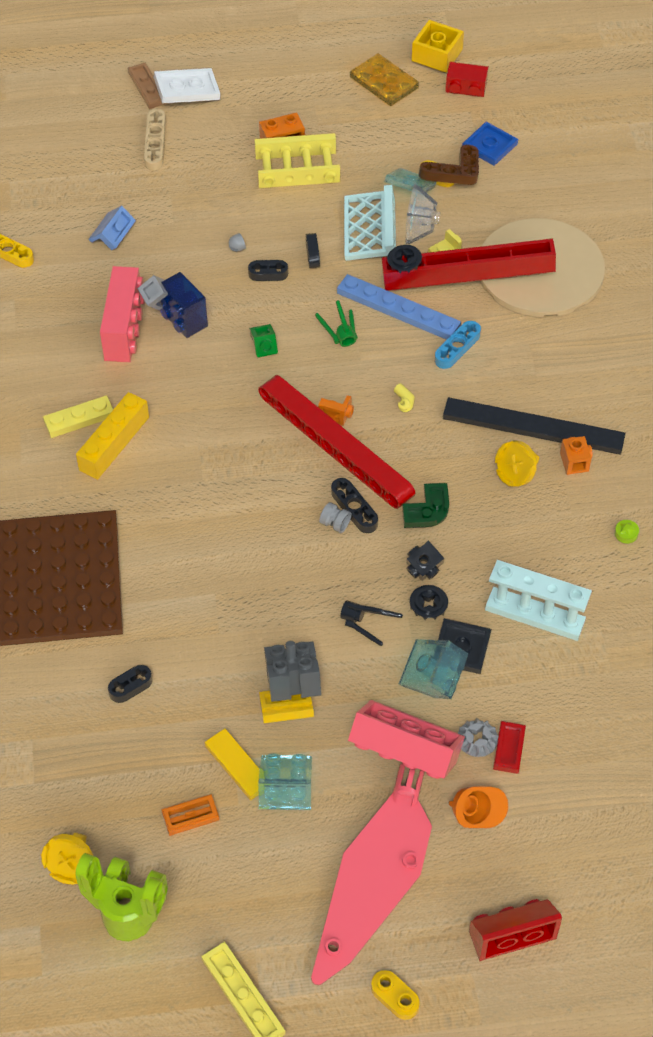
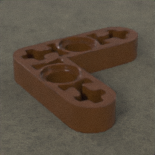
M463 145L460 148L459 165L423 162L420 164L418 175L421 179L427 181L474 185L477 183L479 175V150L473 145Z

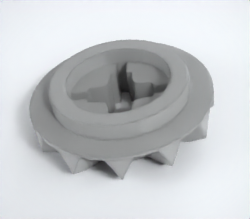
M478 718L470 722L467 720L459 728L458 734L465 736L461 749L466 754L474 757H483L495 750L498 736L496 728L492 727L488 720L485 722L479 721ZM482 731L483 739L479 738L478 741H475V743L473 744L474 735H477L478 732Z

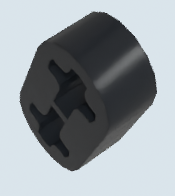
M309 233L305 236L309 268H319L320 256L317 234Z
M254 260L248 265V275L253 281H282L288 277V264L283 260Z
M137 665L111 680L108 684L110 699L116 703H123L148 689L152 684L151 670L145 665ZM137 675L145 676V680L137 679ZM119 687L120 689H124V692L120 693L115 689Z

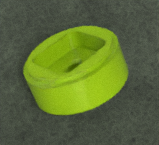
M622 520L617 523L615 537L618 541L630 544L637 540L639 527L634 521Z

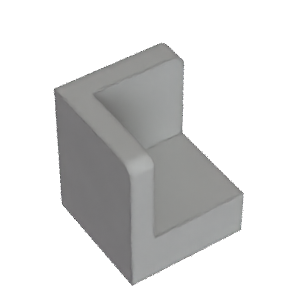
M153 275L137 289L148 306L157 310L163 308L160 300L168 295L164 288L167 282Z

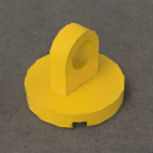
M514 440L506 442L498 449L495 456V463H497L498 467L496 469L497 475L508 486L520 487L526 485L534 478L539 456L523 441Z
M74 833L73 835L59 834L53 836L45 844L41 853L42 865L51 872L49 875L53 879L63 884H78L75 873L81 856L84 853L93 855L91 849L86 844V835Z

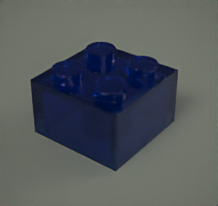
M181 272L161 282L168 295L160 300L163 306L160 311L166 320L169 319L178 333L181 332L186 338H189L208 327L206 297Z

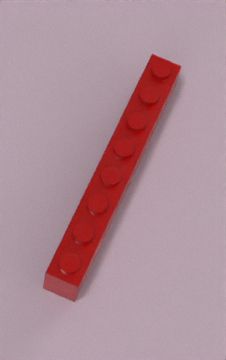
M553 238L421 253L422 264L418 265L417 270L411 269L410 273L407 271L399 273L398 270L392 271L391 266L388 265L387 257L382 258L384 285L387 291L556 272V251ZM402 256V260L404 262H408V260H406V258Z

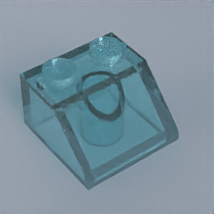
M416 639L399 685L433 698L452 699L462 670L465 667L468 653L448 640Z

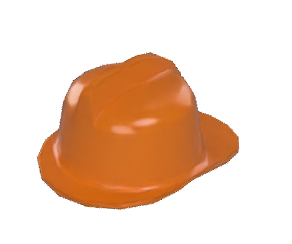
M466 787L456 793L453 801H449V805L452 807L458 823L465 828L496 827L504 820L508 811V799L505 793L495 787Z

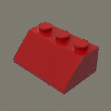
M534 899L518 908L510 906L503 908L497 914L490 916L488 914H481L470 921L469 933L479 961L556 940L562 916L548 899L542 901Z

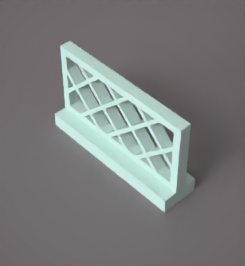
M385 185L384 191L344 196L345 260L388 256L389 252L396 247L395 197L392 185ZM381 199L375 206L370 203L372 200ZM351 202L360 203L356 208L349 205ZM365 206L371 209L366 214L360 212ZM375 213H378L381 216L376 221L370 218ZM355 215L360 217L356 223L350 221ZM364 222L371 224L366 229L360 227ZM375 228H378L381 232L376 236L370 233ZM355 230L361 233L356 238L350 236ZM365 237H368L371 240L366 245L360 242ZM378 243L382 246V249L372 250L371 247ZM354 246L361 248L358 252L350 253Z

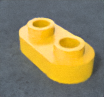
M387 970L379 971L373 976L371 982L373 995L396 1017L402 1020H409L417 1015L420 1005L419 997L400 978ZM383 980H386L390 983V985L388 987H383L380 983ZM408 999L411 1004L404 1006L401 1004V1000Z

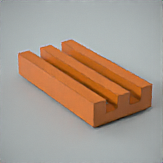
M212 794L161 809L169 836L219 821V815ZM209 804V807H205V808H202V809H199V810H196V811H195V810H192V811L186 812V813L183 814V815L176 816V817H173V818H170V817H169V816H171V815H175V814H178V813H181V812H184V811H188V810H191V809H194V808H197V807H200V806H204V805Z

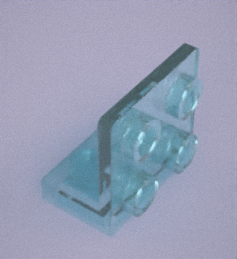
M278 754L262 755L258 782L259 809L311 810L312 756H305L303 754H295L293 756H280Z

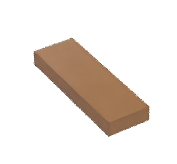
M146 62L128 67V74L149 109L168 104L162 103L154 76Z

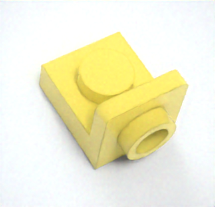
M448 229L445 231V239L428 248V252L461 249L462 240L457 234Z

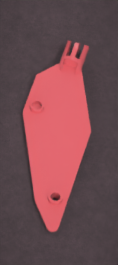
M400 764L392 795L343 853L311 980L315 985L323 984L353 961L420 877L432 825L418 800L425 771L420 769L415 789L411 788L415 769H409L405 786H400L405 766ZM330 945L336 946V947H337V951H335V952L330 951L329 948H328V946H330Z

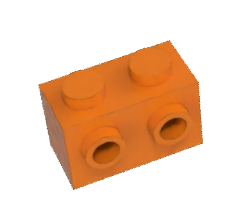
M297 112L260 121V139L304 136L305 127Z

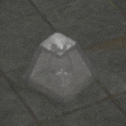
M415 184L413 185L407 211L405 244H411L433 233L435 224H439L441 212L437 211L438 203L420 186Z

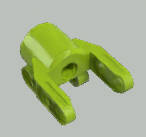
M84 853L78 862L75 873L79 890L96 909L100 910L104 926L109 935L117 940L126 942L144 936L151 928L152 923L157 920L166 900L168 891L166 875L151 870L144 886L140 888L127 883L128 875L131 874L128 861L114 857L108 866L105 876H103L99 858ZM123 898L131 899L129 903L124 905L118 903Z

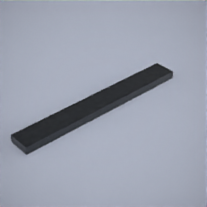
M450 397L447 399L443 413V419L559 443H562V439L585 436L587 445H591L592 449L619 455L622 453L626 432Z

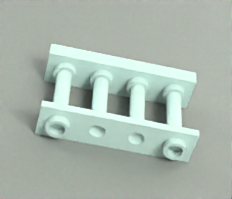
M500 560L496 561L489 582L498 584V588L493 586L485 611L578 641L586 620V616L578 614V611L584 613L592 590ZM508 588L522 592V594L519 595L513 592H509L507 590ZM531 596L544 599L545 603L531 599ZM556 603V604H559V605L568 607L569 609H568V611H567V610H564V609L555 607L554 604Z

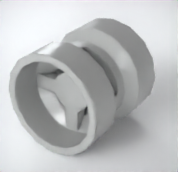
M329 502L324 507L319 522L325 526H333L335 531L343 533L351 520L352 513L345 509L340 510L337 505Z

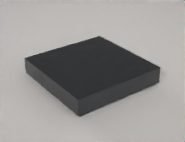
M444 618L433 657V664L481 674L492 629Z

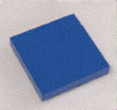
M485 122L462 143V146L473 145L477 147L479 158L495 166L518 145V138Z

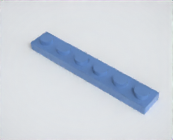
M349 274L345 276L337 287V294L446 340L461 326V321Z

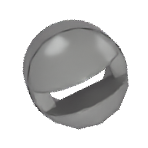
M240 233L233 235L229 239V248L232 251L238 252L246 249L245 242Z

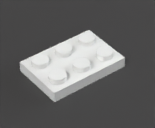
M211 68L154 71V80L162 103L220 100V91Z

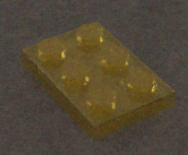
M379 53L350 71V77L390 106L419 88V81Z

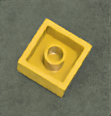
M428 20L412 42L411 61L447 73L449 63L454 62L463 50L464 31Z

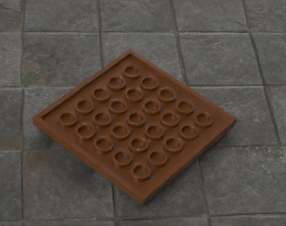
M116 510L0 520V646L123 635Z

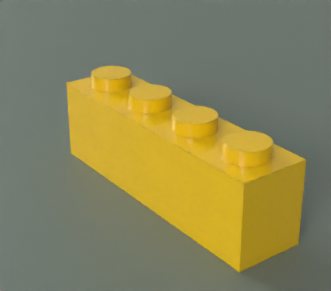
M130 392L123 397L76 453L79 471L97 480L101 477L149 419L146 400Z

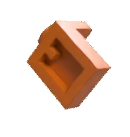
M349 395L346 396L343 404L321 398L318 407L342 426H344L347 418L352 417L354 405H351L352 396Z

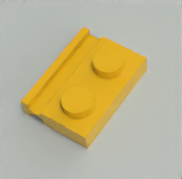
M270 690L259 692L264 723L314 717L311 697L301 698V694L291 695L289 700L271 702Z

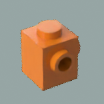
M585 436L562 439L560 455L566 474L589 472L593 452L591 445H587Z

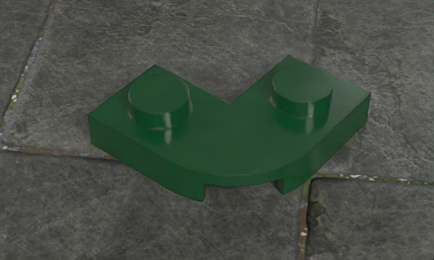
M447 483L424 484L425 503H406L402 505L404 528L433 527L446 519L449 512Z

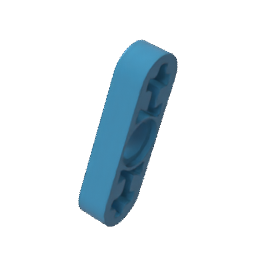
M475 321L464 322L436 350V366L442 369L451 368L479 340L481 333L480 324ZM454 342H461L463 346L457 348L452 344Z

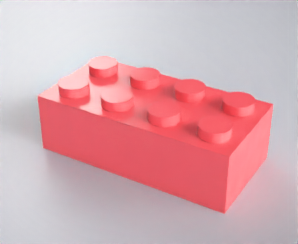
M113 266L100 329L104 361L131 362L132 354L136 353L135 337H139L138 320H142L141 304H145V300L137 289L144 283L143 277H140L138 267Z
M370 700L356 713L348 741L355 743L354 745L359 749H370L378 752V755L382 758L398 760L407 768H418L426 771V774L432 778L444 779L457 763L465 736Z

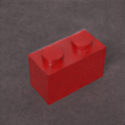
M450 62L445 92L484 97L489 66Z

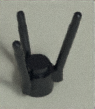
M348 600L344 602L340 614L341 619L346 620L345 626L355 629L379 646L383 645L382 641L355 623L362 621L365 612L397 618L403 617L401 613L364 606Z

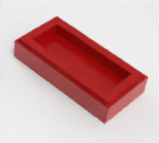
M501 721L493 770L519 774L526 725Z

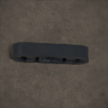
M335 479L331 484V495L342 510L345 509L352 513L351 521L359 531L363 533L374 532L378 527V515L348 479ZM344 489H346V496H347L346 498H345V493L342 491V490H344ZM358 502L361 506L358 509H351L348 504ZM363 518H365L367 521H371V520H372V523H370V524H369L368 522H364V523H363Z

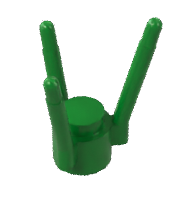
M337 300L336 305L342 324L337 327L336 334L318 313L315 314V317L331 335L335 344L340 343L341 346L348 347L353 345L356 339H358L355 331L353 310H349V326L340 301Z

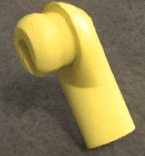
M400 383L394 388V392L401 398L400 402H398V407L402 412H409L414 406L415 396Z

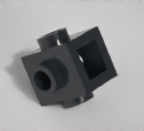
M428 540L421 547L417 545L407 554L409 556L407 558L408 567L406 569L415 579L419 577L421 581L426 578L430 580L439 573V567L444 563V557Z

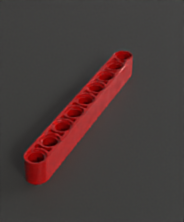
M275 375L258 388L260 396L266 403L390 506L398 509L415 496V489L407 479L281 376Z

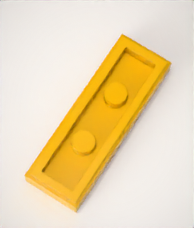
M225 728L204 742L208 751L250 801L271 787L269 779Z

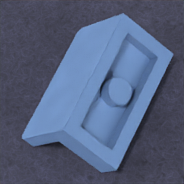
M120 206L107 213L88 240L92 243L101 239L113 250L119 245L136 220L123 206Z

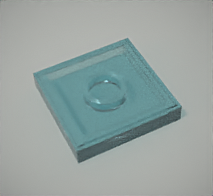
M402 168L387 174L384 181L419 194H424L436 186V181L423 180L417 173Z

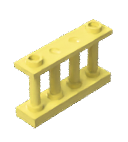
M335 133L255 139L256 160H263L264 169L258 170L259 188L340 182V165H332L331 154H336ZM323 155L324 166L312 167L311 156ZM303 156L304 167L292 168L291 157ZM271 158H283L284 169H272Z

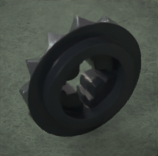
M399 245L389 252L387 256L388 265L391 266L392 271L398 270L399 273L403 271L410 273L411 269L417 270L418 265L422 264V254L415 246ZM402 256H404V258H406L408 262H404L402 260Z
M434 585L420 586L410 596V609L415 612L416 616H421L424 620L427 618H434L436 620L438 616L444 615L448 608L446 593ZM434 599L433 607L431 605L424 607L425 601L430 602Z

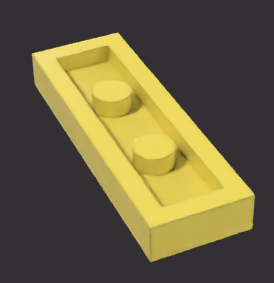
M106 395L45 415L43 420L50 437L53 438L102 422L112 412L113 408Z

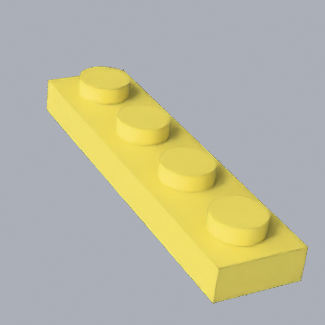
M225 942L201 956L203 963L253 1037H282L285 1035V1029Z

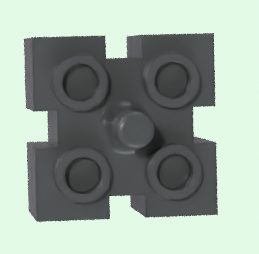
M288 641L285 644L286 648L284 645L264 647L271 702L289 700L291 695L301 694V698L321 696L320 670L318 660L316 659L314 641L298 643Z

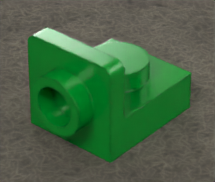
M271 324L249 328L257 357L278 353L276 335Z

